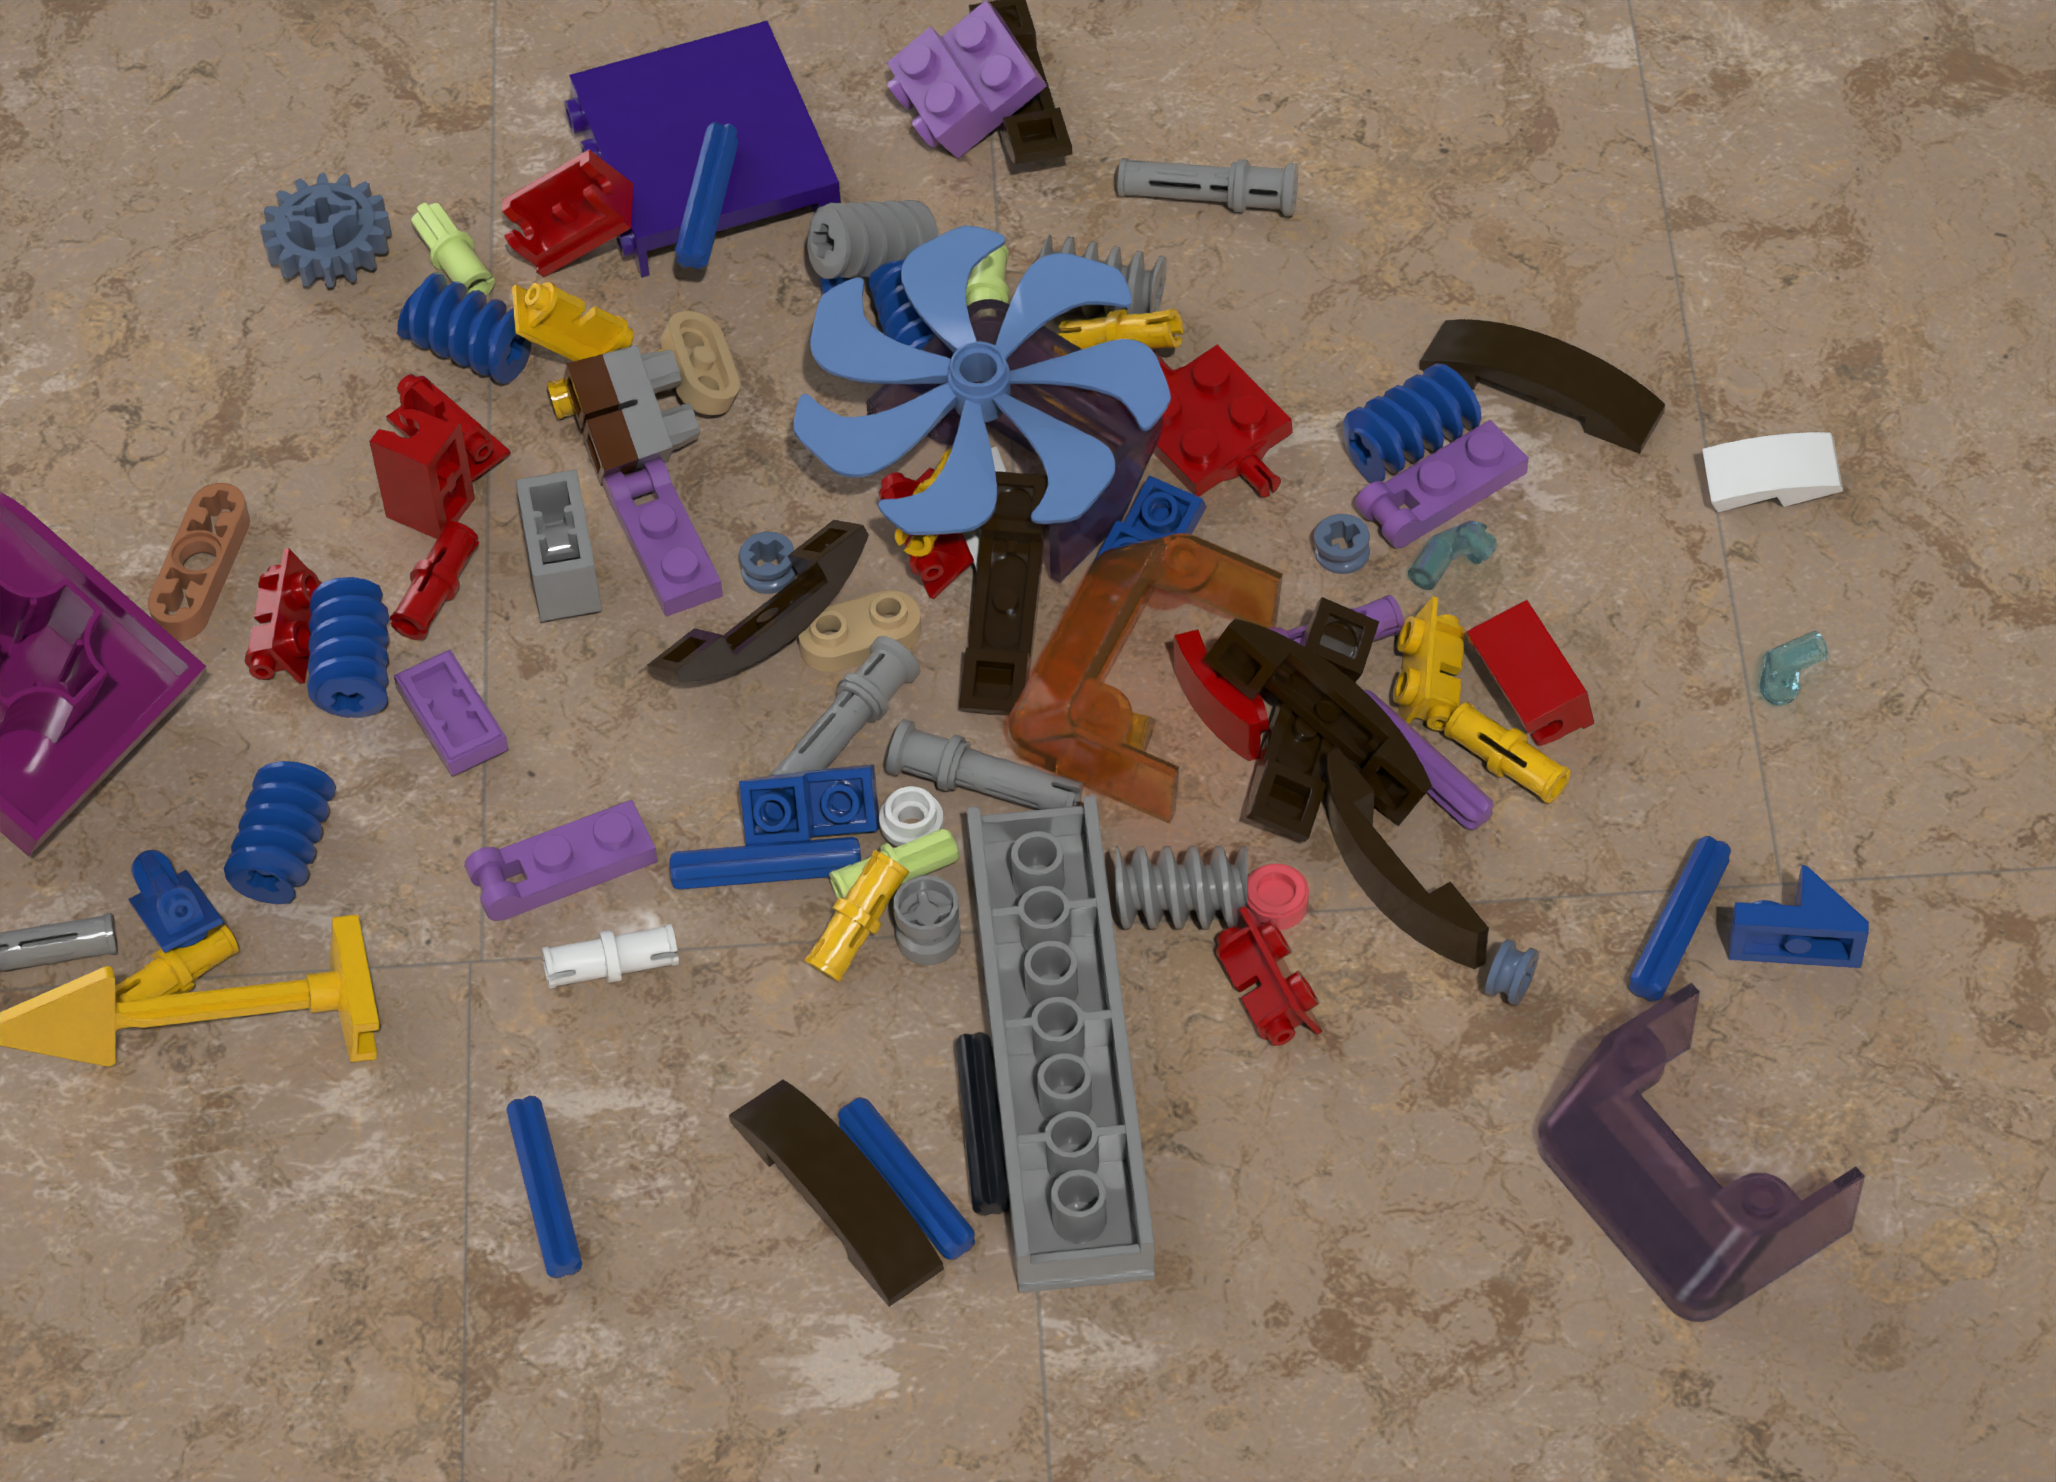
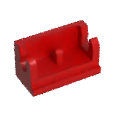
M589 149L502 199L503 214L512 223L519 225L525 234L524 237L519 231L513 229L506 233L504 237L514 251L535 265L536 272L545 277L631 229L634 183Z
M403 409L399 411L401 422L406 426L419 429L417 434L409 438H402L395 432L378 429L369 440L385 515L391 520L438 539L443 525L449 521L458 522L475 500L461 423L452 418L445 422L416 409Z
M1528 600L1466 631L1473 649H1476L1518 715L1526 732H1533L1531 737L1538 746L1556 741L1581 727L1585 729L1595 724L1588 692Z

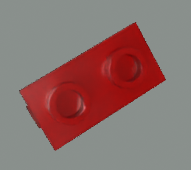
M409 374L399 382L397 392L400 394L401 406L387 415V420L407 438L417 434L419 429L406 426L401 422L399 411L403 409H416L445 422L449 418L459 421L461 423L472 481L511 454L504 444L425 376L416 377L413 374Z
M929 467L916 481L904 477L899 472L888 474L881 481L880 499H898L912 496L920 483L923 484L924 480L932 476L934 469ZM962 533L939 534L928 555L919 557L909 554L911 571L921 577L929 598L935 599L974 561ZM908 535L907 539L904 542L905 547L908 545L913 535Z
M290 548L284 549L281 565L268 567L267 572L259 577V590L254 618L262 625L254 626L251 629L249 646L245 654V663L249 667V673L257 679H270L274 676V672L286 670L299 684L305 683L310 656L308 641L311 636L309 629L311 617L309 603L313 591L322 582Z
M1246 906L1240 908L1239 910L1247 926L1242 929L1230 927L1222 931L1217 937L1219 946L1216 954L1223 963L1235 988L1240 993L1260 981L1262 986L1241 998L1260 1037L1270 1040L1274 1046L1283 1045L1293 1039L1295 1036L1294 1028L1303 1022L1317 1035L1323 1031L1311 1011L1312 1008L1319 1005V1000L1299 970L1291 974L1283 959L1292 953L1285 937L1271 919L1262 924Z

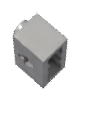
M577 469L517 479L516 486L541 622L602 611Z

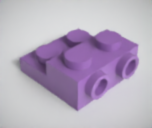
M987 0L943 36L938 34L932 27H929L887 62V65L895 75L887 83L889 89L907 110L915 106L920 114L912 121L917 132L930 147L935 148L937 145L942 144L957 159L1003 123V117L1014 114L1047 87V84L998 11Z

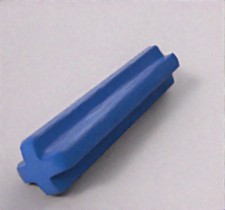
M717 122L711 123L705 132L675 248L677 254L676 261L683 268L693 267L699 270L704 268L709 261L739 143L736 137L738 131L730 123L725 125Z
M1704 836L1698 840L1630 976L1629 989L1635 996L1644 997L1650 1002H1656L1663 997L1728 866L1731 848L1726 842L1717 841L1711 836Z
M843 837L675 851L670 857L671 882L676 889H690L830 877L829 873L831 871L861 861V849L858 838Z
M536 1096L514 1099L507 1105L506 1111L546 1273L550 1277L558 1279L565 1275H574L582 1268L581 1255L542 1101Z
M859 1097L850 1104L843 1106L838 1113L840 1128L878 1170L944 1258L955 1260L963 1253L970 1251L975 1245L974 1229L868 1099Z

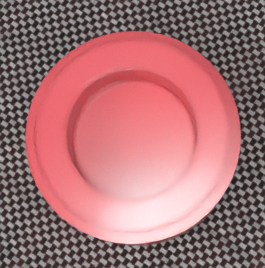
M1268 864L1259 867L1247 878V909L1262 924L1271 919L1279 930H1285L1297 925L1305 917L1309 904V886L1305 877L1298 870L1284 864Z

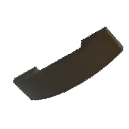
M1026 0L989 1L998 11L1047 84V87L1014 114L1003 117V123L998 126L1009 157L1016 165L1073 155L1072 144L1060 107L1055 108L1037 51L1036 31ZM982 3L969 5V14Z
M1445 320L1419 362V369L1422 371L1436 363L1447 365L1455 370L1472 390L1475 389L1482 377L1586 417L1584 433L1638 454L1642 452L1665 412L1666 404L1615 366L1557 338L1514 325L1484 320Z
M995 471L997 482L996 509L992 517L979 527L981 542L969 647L965 649L959 710L964 712L1023 716L1036 630L1046 524L1034 523L1031 520V515L1045 495L1048 487L1047 475Z
M839 520L831 521L788 555L799 574L795 580L724 635L696 628L692 629L647 664L651 673L654 676L678 682L701 681L739 671L779 650L806 629L839 593L854 570L869 537L864 525Z
M1321 597L1300 644L1330 662L1356 683L1363 674L1379 621ZM1280 699L1274 711L1259 758L1246 818L1306 842L1310 837L1327 785L1323 781L1327 768V752L1331 751L1334 745Z
M1235 618L1203 659L1251 701L1266 687L1331 744L1339 747L1344 755L1362 769L1359 773L1375 790L1374 806L1398 826L1432 787L1428 775L1414 749L1387 713L1342 671L1298 642L1260 625Z
M1339 747L1327 752L1326 807L1329 823L1341 856L1359 886L1379 910L1396 926L1430 950L1472 969L1485 964L1489 927L1451 882L1431 893L1425 890L1373 827L1375 790Z
M782 1079L729 1114L730 1123L767 1166L770 1167L775 1163L847 1246L848 1260L889 1307L944 1270L943 1262L934 1247L878 1170L845 1132L820 1107L796 1087Z

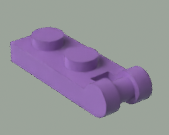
M1488 420L1386 482L1374 481L1370 483L1357 496L1355 507L1369 521L1377 520L1383 526L1381 530L1382 535L1395 548H1402L1525 475L1528 470L1529 458L1491 420ZM1405 504L1408 508L1400 509L1399 506Z
M659 457L645 462L642 466L643 470L625 476L620 471L603 477V486L609 503L665 617L722 597L721 580L671 482L663 459ZM650 492L655 499L636 506L633 498Z
M629 800L501 849L495 847L480 848L467 857L464 866L471 882L476 886H481L483 890L480 902L487 917L493 921H501L658 862L654 843L633 800ZM521 873L525 879L515 884L506 881V879Z

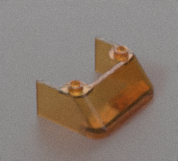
M1185 533L1115 547L1103 552L1093 563L1009 715L1008 740L1012 750L1020 758L1062 777L1081 781L1085 787L1170 824L1176 812L1180 767L1123 742L1131 727L1132 707L1128 698L1120 690L1104 682L1156 587L1172 594L1185 595L1243 621L1269 628L1277 624L1283 573L1202 538Z

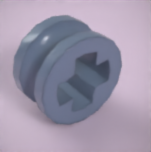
M1336 514L1323 519L1316 527L1314 533V553L1317 562L1324 569L1337 574L1354 573L1363 568L1368 562L1370 555V533L1368 526L1360 518L1350 514ZM1344 538L1346 544L1352 542V547L1340 549L1338 543L1332 546V540Z
M769 531L756 533L747 538L742 544L739 553L744 583L751 590L758 593L773 594L779 592L795 580L797 571L788 557L794 551L792 542L778 532ZM777 558L779 559L778 565L775 566L772 563H770ZM760 559L766 562L760 567L757 566V561Z
M1506 939L1499 948L1486 981L1485 993L1493 997L1500 992L1505 993L1510 1004L1519 1005L1533 979L1539 959V951L1529 948L1526 952H1521L1517 950L1515 941Z

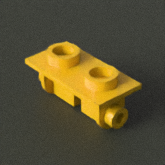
M550 282L543 284L534 283L528 290L516 284L512 287L516 334L573 362L613 352L617 349L628 348L633 341L634 331L629 328L626 319L615 316L596 306L592 307L583 316H580L586 311L585 301L557 288L556 285Z
M1432 596L1415 617L1409 616L1405 620L1400 630L1397 648L1398 651L1403 652L1402 671L1394 686L1393 701L1399 704L1398 715L1408 724L1416 717L1427 721V726L1430 729L1444 731L1449 718L1460 705L1461 679L1441 673L1440 670L1456 676L1462 670L1465 629L1460 625V620L1454 615L1443 614L1437 616L1438 597Z

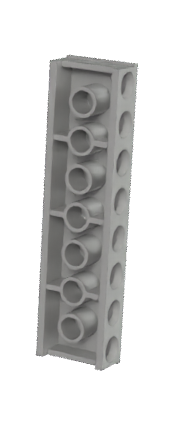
M1096 795L1083 796V806L982 816L980 815V807L967 808L969 849L1019 1293L1154 1280V1237Z

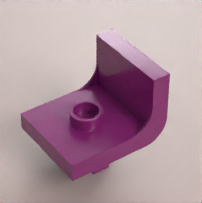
M0 492V832L29 857L198 683L206 665L34 514L11 497Z

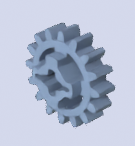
M320 173L317 178V184L308 186L301 178L295 180L297 192L290 194L279 190L276 193L279 207H265L266 223L260 225V230L271 266L280 264L282 277L286 279L299 272L303 286L309 287L316 277H324L327 288L333 287L336 276L342 274L351 282L356 281L357 267L361 265L364 268L373 270L377 267L374 253L385 254L389 250L386 237L392 235L383 197L381 194L372 196L370 184L366 181L352 188L350 177L347 174H343L336 183H329L326 174Z

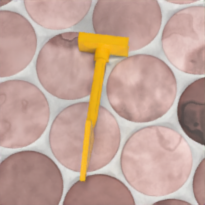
M357 914L332 917L329 963L331 971L306 974L303 980L147 997L118 1003L115 1002L114 969L111 966H105L0 1012V1046L109 1067L116 1063V1031L121 1028H146L299 1009H309L310 1013L338 1010L350 1063L377 1060V1049L373 1031L379 1030V1019L359 916Z

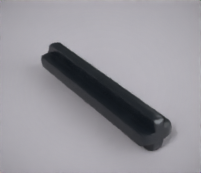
M983 1032L973 1035L962 1034L957 1038L955 1045L973 1210L981 1216L1002 1214L1009 1207L991 1038Z

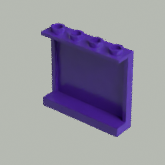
M768 20L569 75L573 99L564 101V107L572 133L578 134L582 132L585 140L580 141L582 153L590 149L634 183L631 229L618 235L616 240L623 258L633 256L641 278L650 276L646 251L677 243L705 132L711 123L717 122L722 125L730 123L734 125L738 131L736 137L739 141L716 232L811 205L815 213L819 207L824 205L841 203L839 180Z

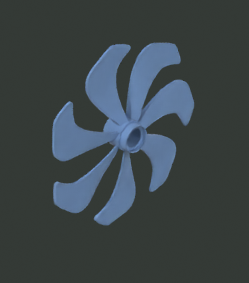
M964 225L918 246L910 252L902 265V285L909 301L919 316L954 353L951 359L897 342L872 326L864 316V281L861 277H855L837 285L821 296L810 339L813 358L822 369L829 374L863 383L943 385L892 409L858 417L839 416L821 406L810 395L803 394L800 396L796 406L794 417L795 436L833 472L852 478L866 477L878 473L900 460L955 408L961 416L957 435L950 456L933 484L924 492L898 499H883L879 501L878 507L885 518L908 535L963 533L981 527L995 512L997 482L985 422L993 421L1004 413L1033 446L1042 461L1048 477L1047 490L1040 504L1032 512L1031 520L1036 524H1053L1079 519L1111 483L1116 470L1113 453L1107 445L1095 437L1011 397V384L1074 386L1110 395L1120 400L1129 409L1142 431H1147L1159 421L1171 402L1169 386L1157 356L1152 349L1139 341L1118 339L1011 371L1006 359L1043 325L1073 308L1083 305H1110L1130 308L1132 306L1131 292L1119 269L1066 253H1055L1040 258L1030 265L1022 277L1002 323L996 344L993 345L988 342L976 341L966 305V290L972 269L989 254L1005 244V237L995 231Z

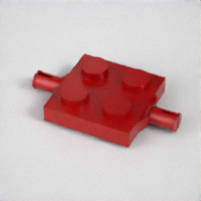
M1218 344L1187 365L1176 370H1172L1157 352L1152 349L1157 356L1169 386L1171 402L1159 421L1147 431H1142L1139 428L1134 416L1124 406L1121 410L1125 425L1192 494L1198 497L1220 482L1237 478L1238 476H1243L1258 491L1261 497L1270 496L1269 489L1274 493L1279 488L1281 479L1274 474L1262 459L1270 448L1293 433L1292 419Z

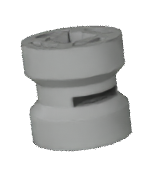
M928 875L909 879L898 888L894 896V919L896 921V941L901 954L909 961L920 965H936L947 961L956 953L961 943L959 901L954 887L942 878Z

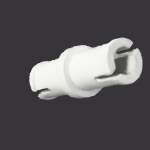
M671 924L660 928L614 936L612 930L599 932V939L551 948H541L542 958L545 960L543 962L544 972L549 989L605 977L608 983L619 982L622 980V974L669 965L672 967L679 965L678 954L675 953V951H678Z

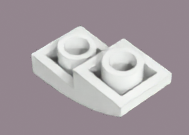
M1831 432L1769 435L1702 449L1711 503L1718 513L1778 497L1783 507L1843 491L1834 437Z

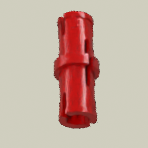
M456 521L446 522L426 559L419 560L410 572L412 583L397 609L390 616V620H392L391 626L402 636L412 640H423L444 601H450L457 593L460 586L458 577L471 554L479 545V541H477L478 535L467 525Z

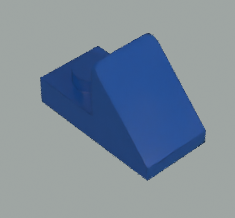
M1801 865L1795 895V906L1781 905L1770 900H1760L1753 903L1735 902L1729 934V960L1861 968L1869 934V921L1806 865Z

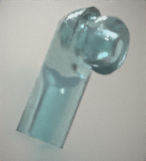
M1469 520L1433 535L1409 569L1408 576L1419 588L1432 590L1454 559L1465 553L1471 562L1480 564L1482 561H1486L1496 550L1497 540L1492 534L1485 531L1487 525L1479 521Z
M1811 631L1768 650L1764 654L1757 685L1759 692L1766 701L1772 705L1783 706L1788 705L1798 696L1801 691V683H1799L1801 670L1828 658V648L1821 634L1817 631Z

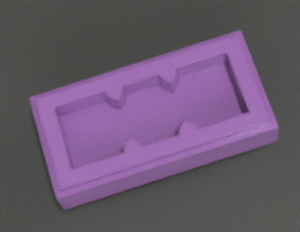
M450 649L394 675L397 690L451 776L509 750L505 734Z

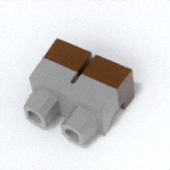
M638 345L567 363L563 380L580 429H584L583 438L600 486L603 485V477L620 471L624 475L625 473L642 468L643 463L659 457L663 459L664 463L669 462L672 450L698 439L700 427L690 403L661 411L655 393L680 386L681 384L680 370L672 350L650 352L641 355Z

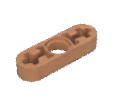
M227 483L210 484L201 488L193 496L149 595L148 609L151 618L177 641L189 640L200 634L206 627L249 528L250 517L244 495L234 485ZM222 509H230V512H227V511H226V512H221V511H222ZM219 515L215 523L216 534L212 533L213 527L210 516ZM206 552L216 557L214 562L203 570L194 571L183 567L185 560L196 553ZM182 588L186 590L189 608H180L184 598ZM168 611H177L176 615H168Z

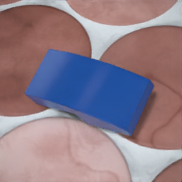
M1149 475L1124 523L1118 520L1115 521L1088 572L1089 576L1145 601L1171 568L1207 508L1203 498Z
M874 764L779 774L739 781L746 845L806 841L814 836L873 832L880 829Z

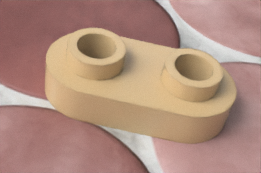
M690 310L676 312L671 316L660 338V344L663 351H673L682 381L680 386L675 387L677 394L685 404L690 403L696 413L706 415L723 414L730 409L741 385L724 333L714 320L702 313Z
M895 590L880 591L827 606L798 635L801 656L806 664L813 669L822 672H837L862 665L871 655L870 646L878 636L890 637L909 650L917 643L921 635L920 609L911 596ZM887 615H895L894 617H891V618H885V617H883V616H887ZM834 630L838 631L831 635L823 634Z

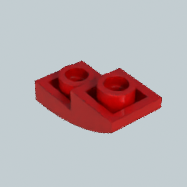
M1198 629L1174 635V673L1195 712L1216 737L1232 751L1247 761L1259 759L1261 732L1269 730L1268 715L1261 695L1258 694L1251 701L1203 660L1208 653Z

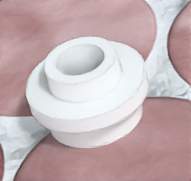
M914 786L903 787L894 791L882 805L879 813L880 830L883 836L895 846H901L942 829L944 823L943 810L939 802L925 789ZM907 819L920 820L919 822L912 824L903 823Z

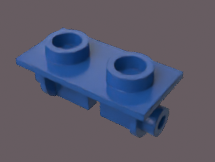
M147 850L135 858L131 871L140 893L128 900L164 953L175 947L184 948L196 944L207 935L210 929L224 923L189 872L184 870L176 874L164 853L158 850Z

